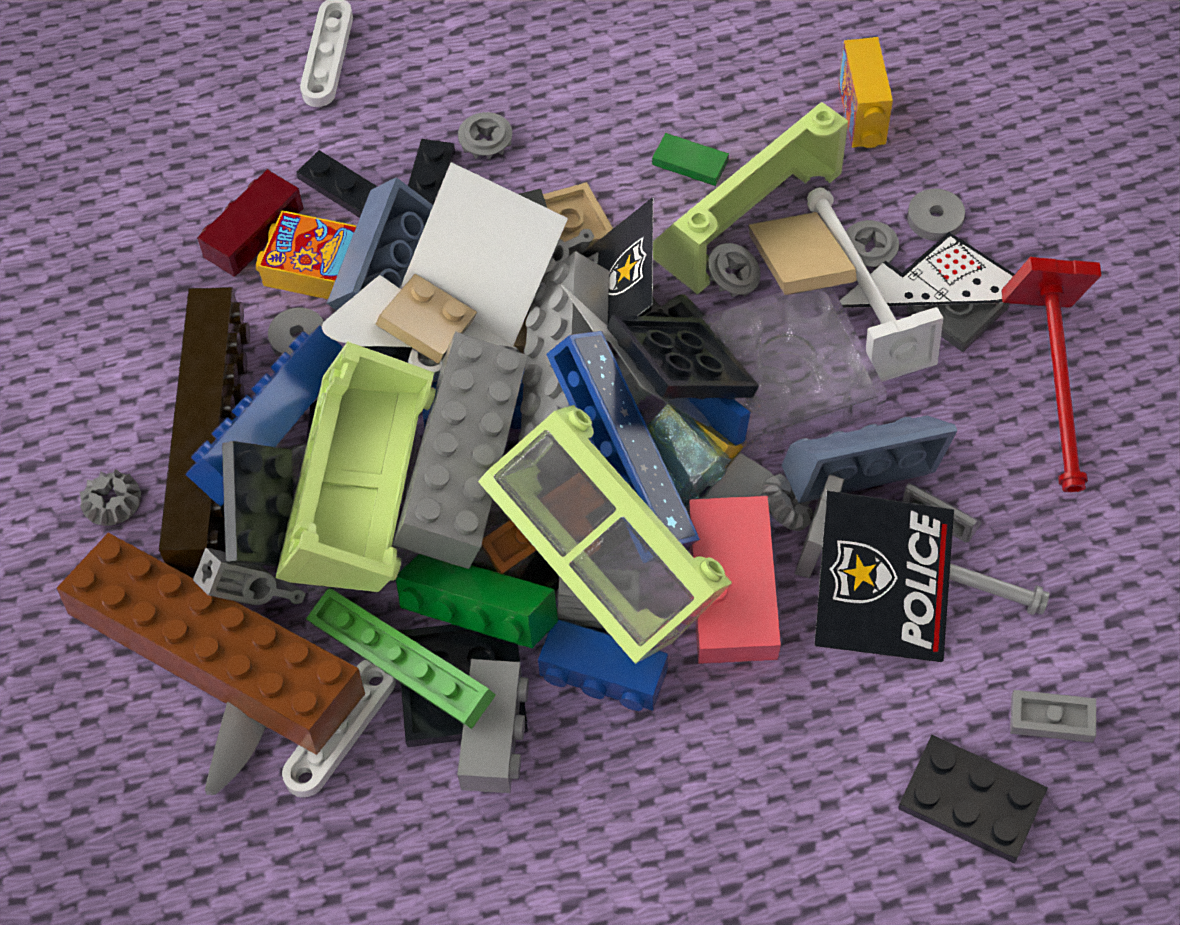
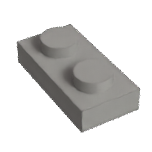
M1013 690L1011 695L1010 734L1093 743L1096 738V698Z

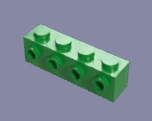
M419 554L396 577L400 608L533 649L558 622L554 589L473 565L467 569Z

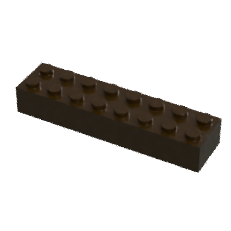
M233 287L188 288L159 552L164 563L193 579L205 548L225 552L224 504L219 506L185 474L196 463L191 459V456L204 442L208 441L212 444L216 440L211 435L212 432L227 417L231 421L236 417L231 411L245 397L244 386L240 384L241 375L247 374V355L243 353L244 344L250 343L249 323L243 322V303L237 302Z

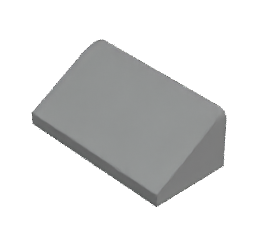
M739 452L701 499L761 496L763 494V483L774 475Z
M908 483L902 502L954 509L952 535L965 543L970 542L980 527L981 521L916 485Z

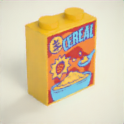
M879 38L844 40L839 89L845 117L848 120V131L852 148H874L878 145H884L887 141L893 99Z
M281 211L277 222L270 226L267 246L264 251H260L256 261V270L260 273L263 286L328 299L355 232L356 225Z

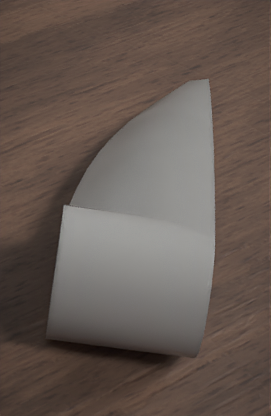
M228 701L205 787L206 794L212 796L223 789L244 767L256 749L266 726L248 717Z

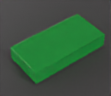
M665 133L652 157V165L713 186H716L729 161V153Z

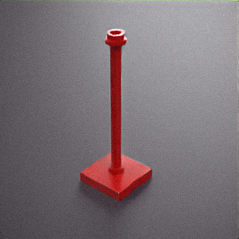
M1030 257L1001 290L1003 303L1046 306L1064 473L1058 476V482L1064 492H1081L1086 489L1085 483L1088 482L1087 473L1081 472L1079 467L1061 307H1072L1102 276L1100 262Z

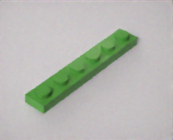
M330 587L306 618L312 625L470 729L475 726L496 696L495 693L483 684Z

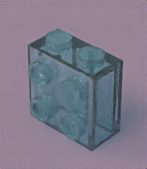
M668 403L647 425V428L688 513L689 500L701 499L698 495L708 485L713 486L718 483L726 474L727 470L725 467L732 459L688 414Z

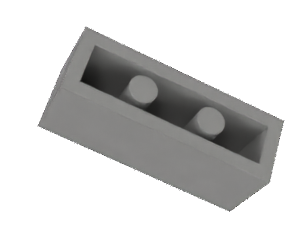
M471 659L469 676L489 688L496 696L472 729L463 724L457 773L460 788L466 791L511 793L512 779H519L521 754H515L516 740H523L525 716L519 715L520 702H527L529 678L522 677L520 662Z

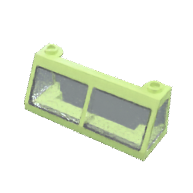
M572 405L551 413L495 463L478 482L636 664L672 644L732 582L726 577L723 567L715 559L702 556L692 557L591 443L589 439L594 433L591 426L592 421L584 411Z

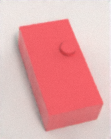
M768 496L690 499L688 515L700 538L699 541L690 546L692 557L702 556L715 559L721 564L726 577L732 582L695 620L698 664L778 660L781 641Z

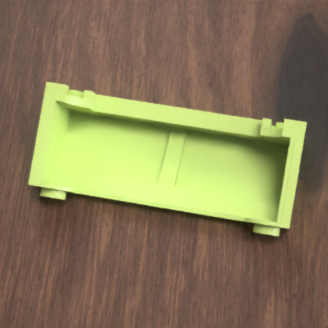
M823 102L819 103L653 241V259L698 295L710 285V276L706 273V264L709 260L706 252L707 245L792 174L804 183H807L811 177L815 176L825 177V180L831 183L842 173L848 120Z
M347 341L322 378L275 578L290 583L379 592L390 580L394 581L401 566V558L397 557V549L392 547L418 416L423 409H430L436 393V389L431 387L434 372Z

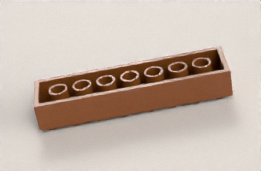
M109 532L56 588L70 616L226 704L228 701L248 717L315 755L321 751L365 695L359 668L236 601L207 595L190 576Z

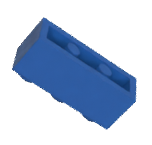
M558 620L548 632L539 655V675L543 676L545 681L557 687H565L568 684L581 688L583 693L592 698L603 699L604 696L620 700L624 707L634 711H641L643 708L653 711L668 670V653L658 651L635 664L611 635Z

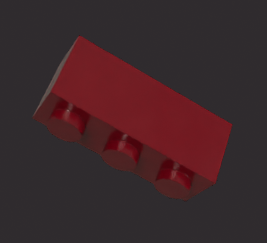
M267 169L261 176L254 179L235 201L230 202L219 217L204 227L201 234L197 237L203 257L233 277H236L267 246L270 226L277 222L281 211L299 214L304 209L299 188Z

